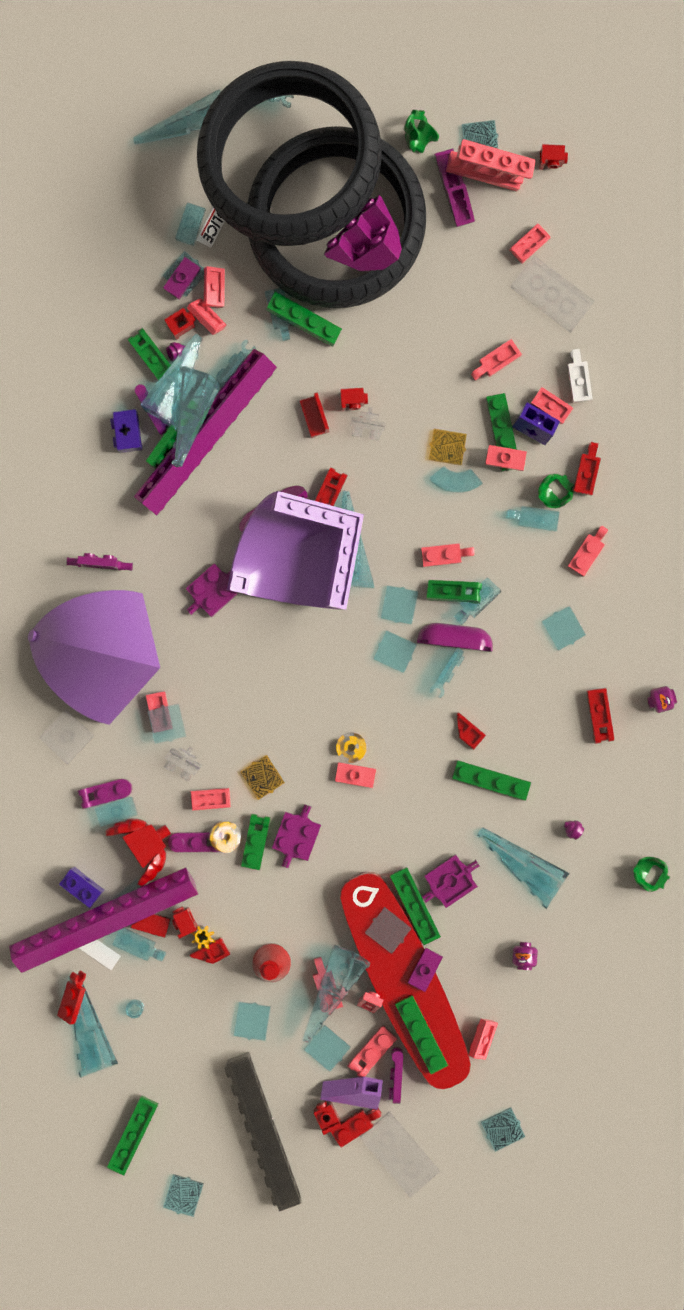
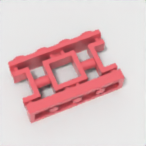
M463 139L461 145L458 146V151H451L449 153L446 172L518 191L520 184H523L524 178H532L535 159Z

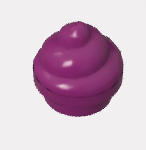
M172 342L166 347L167 355L171 361L182 360L187 350L186 346L176 342Z
M568 821L564 824L565 833L570 839L577 840L584 832V827H582V823L579 821Z

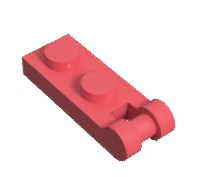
M382 1025L348 1063L347 1067L350 1070L356 1071L358 1077H365L370 1069L393 1045L397 1037ZM361 1059L366 1063L364 1067L358 1064Z

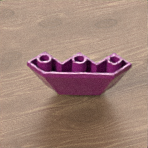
M380 195L374 199L369 198L360 213L334 238L328 241L324 255L329 259L359 271L384 270L399 259L402 248L398 229Z

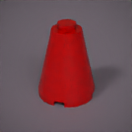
M265 944L256 951L253 957V969L261 980L278 982L288 974L291 967V958L288 952L279 944Z

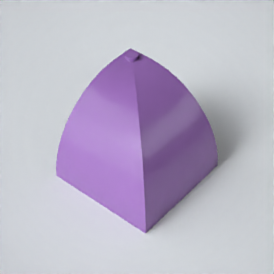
M280 491L269 494L255 508L244 527L234 554L227 590L284 603L346 610L364 514Z
M109 590L73 598L48 612L28 634L34 662L48 686L74 710L100 723L110 725L160 669L143 593Z

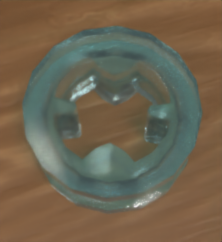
M137 999L131 1000L126 1006V1014L130 1018H138L144 1011L143 1003ZM133 1004H136V1007H140L136 1014L130 1011Z

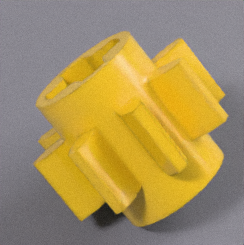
M197 926L198 931L191 933L195 936L192 943H199L198 949H201L202 945L209 949L208 944L210 942L215 943L211 937L215 932H208V926L204 930ZM205 933V936H207L208 939L203 940L201 943L199 935H204Z

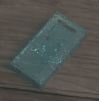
M187 202L175 237L177 241L194 246L206 209Z
M132 796L95 808L100 827L138 815Z

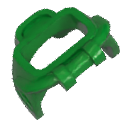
M413 109L403 128L407 145L413 153L415 150L423 153L429 142H437L439 139L437 131L428 123L424 110L418 111ZM414 119L420 120L417 128L415 127Z
M549 474L539 486L538 498L546 507L560 508L572 500V487L574 484L570 483L566 475ZM554 480H558L568 492L562 499H559L549 488V485Z
M648 856L639 859L633 869L635 881L648 892L656 891L659 888L664 889L667 879H670V876L667 875L668 867L666 862L656 857ZM656 865L663 871L656 884L651 885L645 879L650 869Z

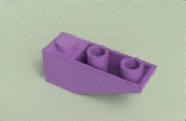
M357 1077L323 1081L320 1100L378 1110L383 1080Z

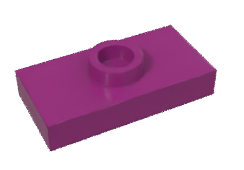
M184 257L163 289L180 300L201 268Z
M425 947L408 983L425 992L443 956Z

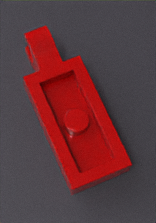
M589 443L587 455L581 454L573 492L589 496L593 495L601 458L596 457L599 443Z
M81 970L78 974L75 972L71 973L70 981H67L57 1014L58 1017L69 1025L76 1023L86 990L82 986L86 974Z
M379 1108L378 1110L372 1109L367 1113L361 1109L341 1122V1127L331 1131V1133L342 1148L373 1128L371 1121L380 1118L382 1112Z

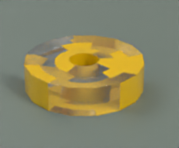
M348 732L338 739L336 751L343 761L355 763L364 757L366 742L361 735L355 732ZM349 744L355 745V749L353 751L348 750Z
M227 821L217 823L210 833L212 846L220 852L235 850L241 840L239 828L234 823Z

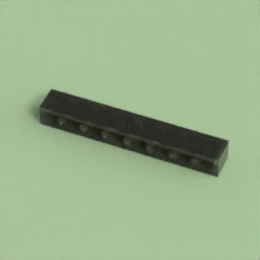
M247 1052L228 1059L224 1069L227 1077L232 1079L233 1085H231L234 1096H238L240 1114H244L246 1118L244 1122L247 1133L251 1132L253 1138L251 1140L252 1148L259 1154L260 1158H257L260 1169L265 1171V1184L267 1188H271L273 1193L271 1195L274 1207H278L279 1212L301 1204L302 1197L250 1053Z

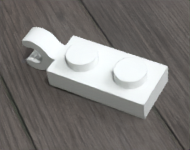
M574 349L570 352L572 364L567 365L572 403L590 401L593 398L587 361L581 362L580 349Z

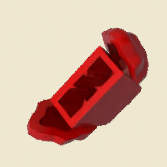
M130 818L117 822L105 831V836L130 833L122 837L142 868L149 863L137 884L142 887L149 881H153L158 872L162 871L166 862V851L164 850L166 846L162 840L169 836L171 832L166 825L155 830L152 824L148 825L144 820Z

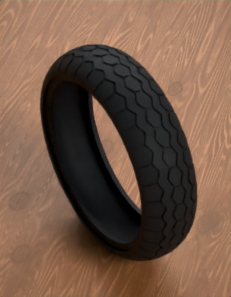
M302 61L268 63L251 69L233 80L220 92L208 109L202 122L197 142L198 173L204 192L213 208L223 220L238 232L256 241L271 245H305L327 238L344 228L360 213L368 202L377 183L381 167L382 145L380 132L375 116L365 98L348 80L336 72L317 64ZM301 95L321 100L335 108L345 117L353 128L359 142L354 169L339 192L322 205L296 214L264 212L248 205L237 197L223 179L222 155L227 138L239 119L256 105L275 97Z
M340 126L322 127L301 133L286 141L267 158L258 171L251 186L247 204L269 213L273 198L281 184L301 166L327 157H346L357 160L359 142L353 128ZM381 139L382 158L380 173L395 189L404 213V230L400 238L402 251L399 259L384 270H372L357 278L338 281L325 280L310 276L295 268L282 256L275 245L249 238L252 251L262 270L281 290L302 302L314 306L348 308L359 306L381 297L394 288L409 272L423 244L426 230V205L421 185L414 170L400 152L388 142Z

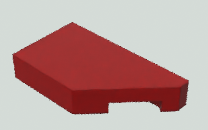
M457 713L459 738L474 750L486 735L462 714Z
M154 914L132 924L131 928L165 938L171 918Z
M222 937L215 940V943L211 942L208 944L209 949L204 946L191 953L190 957L214 964L229 956L230 952Z

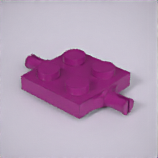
M84 553L83 556H78V558L67 557L66 562L67 565L119 571L133 570V563L119 561L113 555H103V558H98L95 554Z
M214 563L186 588L195 601L186 610L192 615L198 608H201L212 618L239 593L227 590L230 571L226 574Z
M304 804L301 814H291L285 811L272 845L273 849L281 851L285 855L281 864L283 867L289 868L292 858L309 860L321 828V824L313 822L308 818L312 808L309 805L307 807Z
M456 854L424 875L430 884L431 890L424 894L422 898L427 903L436 896V898L441 900L445 908L449 907L478 887L472 879L471 872L480 867L475 859V861L466 866L459 860Z

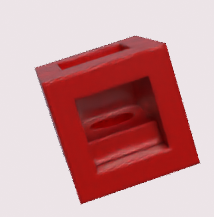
M542 144L539 170H543L544 166H548L550 169H557L562 167L563 164H567L568 152H565V145Z
M184 307L164 319L176 340L195 328L193 322L196 320L190 311L186 312ZM184 321L186 324L180 327L179 323Z
M364 388L341 389L342 412L346 411L347 407H349V410H359L362 406L368 404V393H364Z
M181 906L172 911L174 914L172 923L176 930H180L178 934L179 939L197 931V924L189 907L184 909Z
M322 1101L315 1106L316 1108L313 1113L323 1135L341 1127V1120L331 1101L327 1103ZM329 1115L330 1119L324 1120L323 1116Z

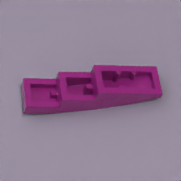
M452 148L435 153L434 156L456 227L475 222V218L462 176L446 172L449 153L454 151Z

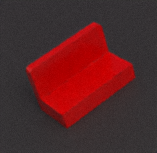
M318 392L314 393L313 397L300 400L311 438L329 433V426Z

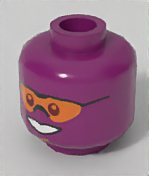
M668 686L652 689L650 697L647 698L649 708H654L657 713L672 710L675 704H677L675 692Z
M520 942V946L513 948V965L517 966L518 970H532V967L537 966V948L532 947L530 942Z

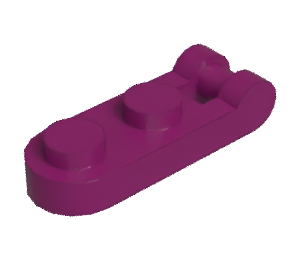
M142 384L135 387L136 395L160 435H163L167 431L166 428L169 427L163 417L159 418L156 412L159 409L155 402L148 400V390Z
M119 779L81 789L77 792L82 799L81 807L85 809L125 798L132 793L133 788L129 780ZM93 792L95 800L90 801L88 794Z
M215 832L174 833L168 841L169 848L174 852H220L213 846H207V839H210V835H214ZM218 832V834H217V840L221 839V838H220V835L222 834L221 832Z
M394 1047L391 1051L394 1068H390V1080H393V1088L389 1087V1099L392 1100L393 1104H400L403 1052L401 1048Z

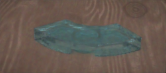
M443 466L429 478L436 486L450 492H468L483 484L472 469L456 473Z

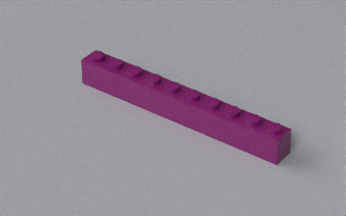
M256 349L251 351L134 495L135 499L155 515H158L164 509L168 501L189 478V475L200 465L202 459L212 450L219 438L225 434L228 427L237 419L241 411L247 407L250 400L260 391L267 379L272 376L277 367L264 353Z
M186 867L10 945L11 961L21 973L26 972L198 895L195 881Z

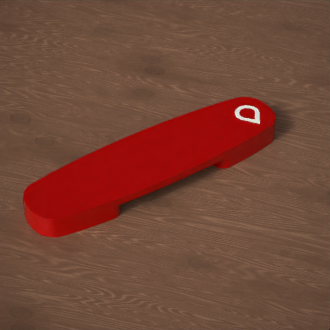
M363 872L351 877L341 888V903L362 962L376 993L380 995L379 998L383 999L382 1005L414 1063L431 1086L437 1089H448L461 1083L470 1073L471 1063L455 1015L436 972L425 992L408 983L424 951L421 941L393 892L380 875L374 872ZM410 995H413L448 1063L447 1067L433 1074H430L395 1005L396 1002Z

